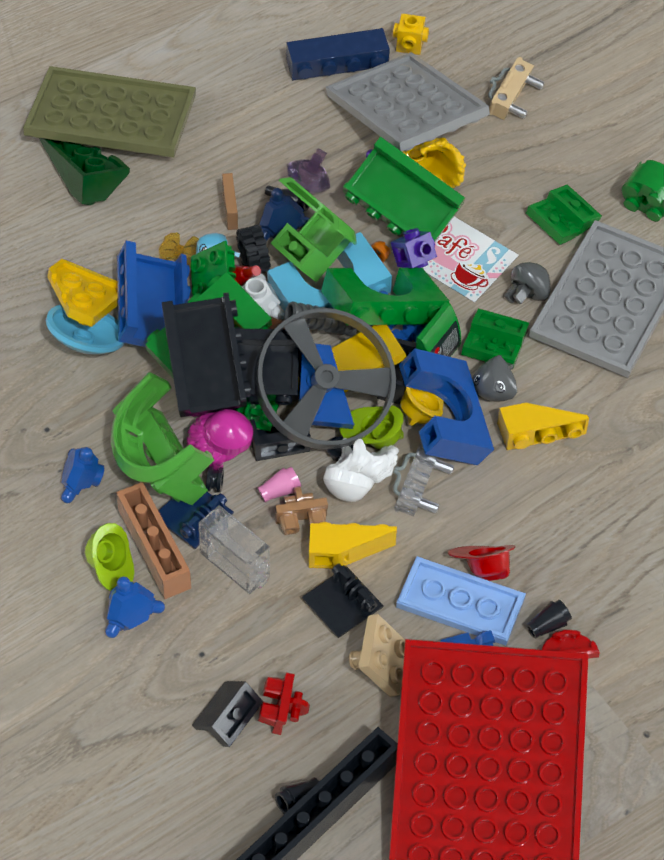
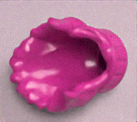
M225 409L218 412L205 413V415L197 417L196 421L190 426L188 437L186 438L187 446L191 444L200 451H209L214 458V461L209 466H213L215 470H218L224 466L223 462L233 459L249 448L253 437V426L245 415L235 410Z

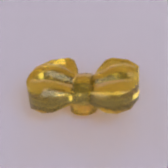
M178 232L168 234L164 237V241L159 248L160 259L170 261L174 258L178 259L180 254H186L187 265L190 266V256L196 254V244L199 238L192 236L183 246L180 245V234Z

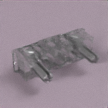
M422 441L417 452L408 453L404 458L402 466H396L393 472L397 475L393 491L399 496L394 507L395 512L401 511L413 517L417 507L433 513L438 511L439 504L422 498L432 469L435 468L451 474L454 469V465L439 460L435 456L426 455ZM410 457H414L402 490L399 492L397 490L401 480L399 471L406 467Z

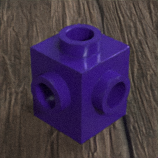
M418 228L405 231L403 237L390 242L397 267L423 268L428 265V261L437 257L435 241L431 236V232L419 231Z

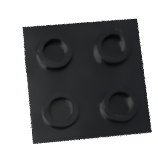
M339 563L332 568V577L302 596L303 601L337 638H340L366 620L368 616L373 615L384 607L346 565L342 566Z

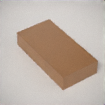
M225 173L222 174V187L228 230L238 229V211L233 174Z

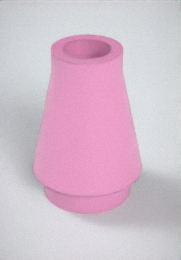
M283 467L263 485L257 487L264 502L293 494L294 487L302 486L293 468L285 469Z

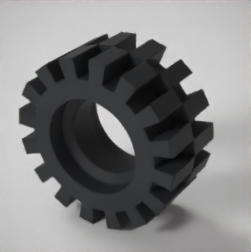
M254 225L238 229L236 231V240L242 265L246 267L257 265L260 267L261 273L270 270L269 250L266 246L267 242L264 239L261 227Z

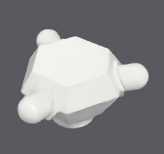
M262 273L249 279L242 286L269 316L279 320L284 318V311L279 308L281 302Z

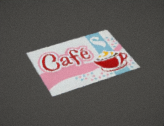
M453 217L435 241L437 257L428 261V265L423 267V269L435 279L476 302L519 255L458 218Z

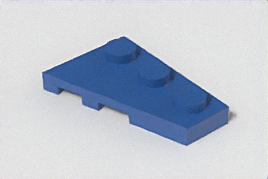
M315 344L323 365L331 364L337 369L331 345ZM302 352L298 403L312 387L311 377L315 372V369ZM333 388L330 392L325 393L312 425L353 429L354 422L344 389Z

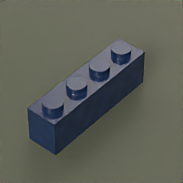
M383 28L286 42V60L292 81L368 70L389 61L390 48Z

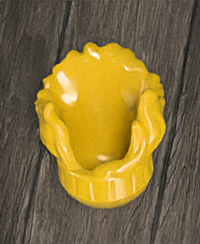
M444 137L414 146L411 150L402 151L451 188L460 186L464 181L465 156L461 155L459 150Z

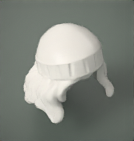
M357 439L354 442L353 450L349 446L342 447V455L335 464H330L326 467L323 478L324 484L336 498L346 502H356L371 490L374 483H380L383 479L392 475L394 466L397 464L399 449L390 445L389 447L384 446L377 453H370L366 450L363 440Z

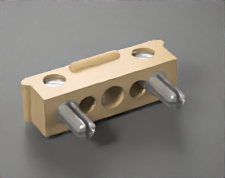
M518 57L511 68H504L498 77H492L490 82L493 86L488 94L492 100L489 106L490 115L497 116L505 120L509 112L521 118L526 117L527 110L514 103L526 83L538 89L543 88L544 81L531 75L534 65ZM509 71L501 86L499 87L498 91L493 97L492 93L494 92L497 86L495 81L501 80L505 72Z

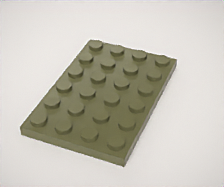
M49 66L23 127L24 135L136 153L154 154L163 157H175L196 96V87Z

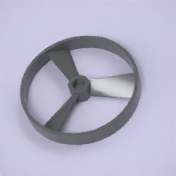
M317 308L299 312L284 320L273 330L259 352L255 366L254 381L259 404L268 420L280 433L303 446L315 449H337L352 445L357 439L365 438L382 422L394 399L396 373L387 345L369 324L341 310ZM329 318L356 328L375 346L385 368L338 371L331 364L323 365L305 319ZM285 328L315 369V372L311 377L312 387L286 419L282 421L267 399L263 385L262 368L264 356L271 340ZM333 388L386 397L379 417L371 427L359 435L338 441H324L307 437L325 393L330 392Z

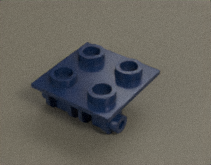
M206 492L193 505L183 501L178 502L172 498L159 510V513L170 531L196 549L231 517L234 511L225 505L227 498L223 494L211 495L209 492Z

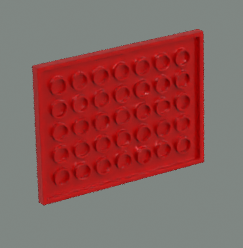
M405 639L389 860H579L589 654Z

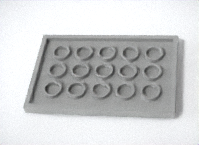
M412 52L326 87L328 97L400 151L411 150L416 145L432 141L440 135L454 132L459 127L478 122L481 118L490 115L487 104Z
M595 220L533 324L529 337L628 378L664 314V247Z

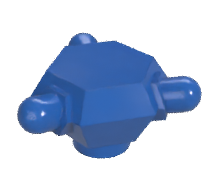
M88 447L73 448L68 452L61 481L65 488L61 495L64 503H71L82 489L90 488L91 485L98 487L101 483L104 465L98 464L99 459L93 454L92 449Z
M120 577L117 581V586L109 595L110 601L107 613L109 624L105 633L107 637L115 638L120 631L130 630L148 621L152 613H162L165 610V604L160 600H155L154 594L139 583L130 582L127 577Z

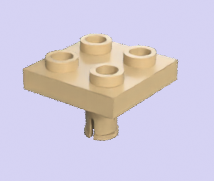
M379 614L370 615L367 619L362 650L350 652V666L354 670L360 669L390 697L398 696L402 687L405 639Z

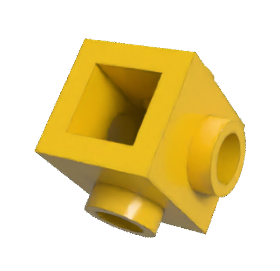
M401 13L400 22L395 23L393 29V38H397L396 52L421 54L423 42L428 41L429 28L425 27L426 17Z

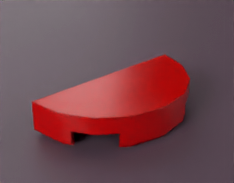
M566 629L555 632L542 647V650L586 653L589 654V658H599L600 654L596 643L581 635V632L577 630Z

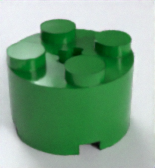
M647 160L645 163L641 161L637 164L622 186V195L625 199L623 204L632 212L639 210L645 213L654 222H658L664 217V164L654 160Z

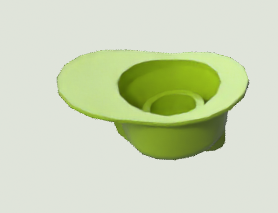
M383 406L363 407L351 411L354 427L353 429L340 428L343 438L354 437L371 427L379 417ZM391 406L382 422L362 439L364 444H370L377 449H382L384 446L389 447L396 444L398 440L403 439L402 424L404 418L401 410L396 406Z
M106 523L100 526L87 541L85 556L91 567L95 568L100 583L105 589L112 591L117 586V581L120 577H127L130 582H133L134 564L128 537L123 528L115 523Z

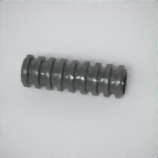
M292 301L286 307L284 317L286 320L302 311L326 307L305 305ZM305 319L308 328L311 330H324L325 332L339 333L340 335L346 334L347 336H353L357 331L356 328L334 319Z

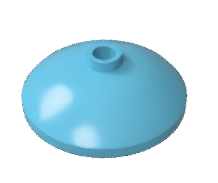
M62 305L51 308L47 314L46 325L51 334L59 342L76 352L83 354H107L120 349L124 345L123 342L118 340V320L109 314L92 327L81 325L78 321L69 318Z

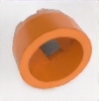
M377 241L371 245L384 263L390 255V248L383 241Z

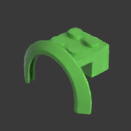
M280 178L279 181L311 207L315 213L299 232L287 223L271 244L302 272L317 282L350 242L354 245L357 244L355 231L293 178Z

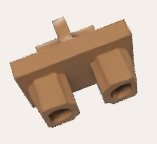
M300 486L294 487V496L284 497L285 504L276 505V524L280 523L284 535L299 532L298 520L308 519L309 525L310 523L326 522L327 498L314 499L313 493L302 494Z

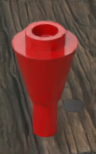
M234 265L236 266V270L233 271V273H236L234 280L240 286H243L252 277L261 274V269L257 265L251 267Z

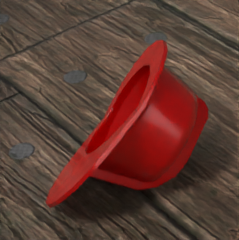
M515 545L498 547L462 546L449 550L448 554L452 557L466 558L472 573L476 577L493 581L505 579L509 576V551L513 550Z

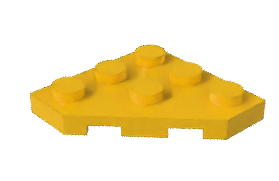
M60 259L49 268L47 278L66 315L78 321L81 325L94 326L118 306V285L116 280L64 259Z

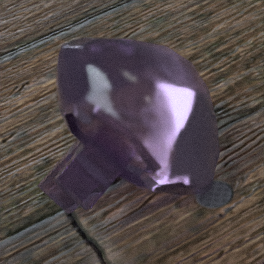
M318 148L311 160L300 159L288 163V176L293 178L304 189L309 190L310 194L327 191L330 189V179L326 170L321 166L327 153Z

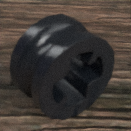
M209 466L206 488L208 491L216 489L217 492L221 493L224 481V468L220 467L218 470H215L213 466Z

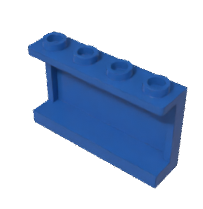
M125 241L117 255L119 342L146 347L145 344L148 342V336L156 329L161 331L165 327L161 302L173 301V305L188 303L191 288L187 283L190 266L187 265L186 254H180L177 261H169L137 254L136 242Z

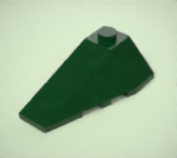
M39 138L68 190L81 204L93 205L96 202L105 201L130 173V168L121 159L114 155H110L109 158L102 155L101 149L98 147L90 148L79 143Z

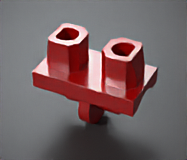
M286 672L283 679L267 677L263 696L278 699L277 705L263 702L258 721L273 726V734L281 735L283 725L287 722L288 713L291 714L290 721L298 722L299 716L309 713L310 704L302 699V692H294V697L291 698L295 674Z

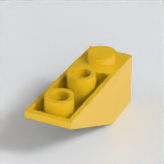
M521 403L499 408L497 424L506 450L524 449L530 445L540 443L549 444L555 440L565 438H578L586 434L589 417L585 414L531 403Z
M328 522L310 523L309 568L332 569L336 564L348 565L396 545L397 526L385 524L372 526L359 525L357 523H349L347 525L331 524Z

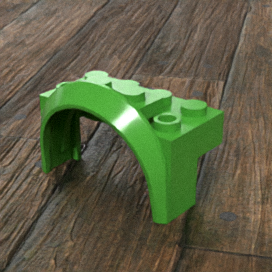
M148 372L112 410L115 417L111 430V447L115 461L128 477L139 482L150 483L159 494L165 493L178 502L183 501L193 505L208 491L199 475L214 461V458L209 451H200L191 444L183 449L163 412L153 408L172 387L167 380ZM132 432V433L136 434L137 437H135V436H133V435H131V434H129V433ZM143 442H144V444H145L146 447H147V448L145 449L146 454H147L153 461H155V463H156L157 465L151 466V465L149 464V462L147 461L146 456H145V453H144V449H143Z

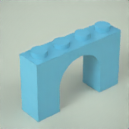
M361 232L357 233V244L354 245L350 242L337 259L344 268H352L367 287L377 292L384 290L390 293L392 275ZM291 261L267 271L268 283L274 289L281 302L279 305L284 312L292 301L305 305L310 304L312 306L333 308L321 290L313 288L305 282Z

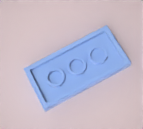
M417 556L396 602V608L476 636L491 630L495 642L506 646L524 603L526 593Z

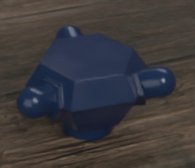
M274 188L271 192L270 201L264 207L259 225L267 242L269 238L274 239L287 223L297 230L300 227L303 228L310 218L304 216L303 209L289 195L283 194L280 188Z

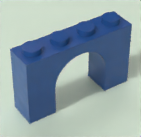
M414 349L399 364L405 387L435 394L450 407L456 419L434 416L419 431L425 454L479 465L494 451V447L467 361Z

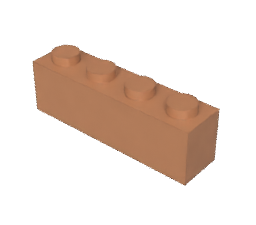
M141 482L116 492L118 511L164 599L191 589L190 570L144 483Z

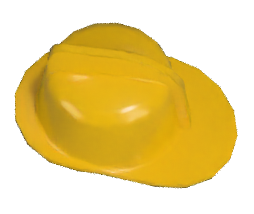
M406 387L400 406L408 416V424L413 426L416 423L425 424L434 416L441 417L444 401L433 393Z

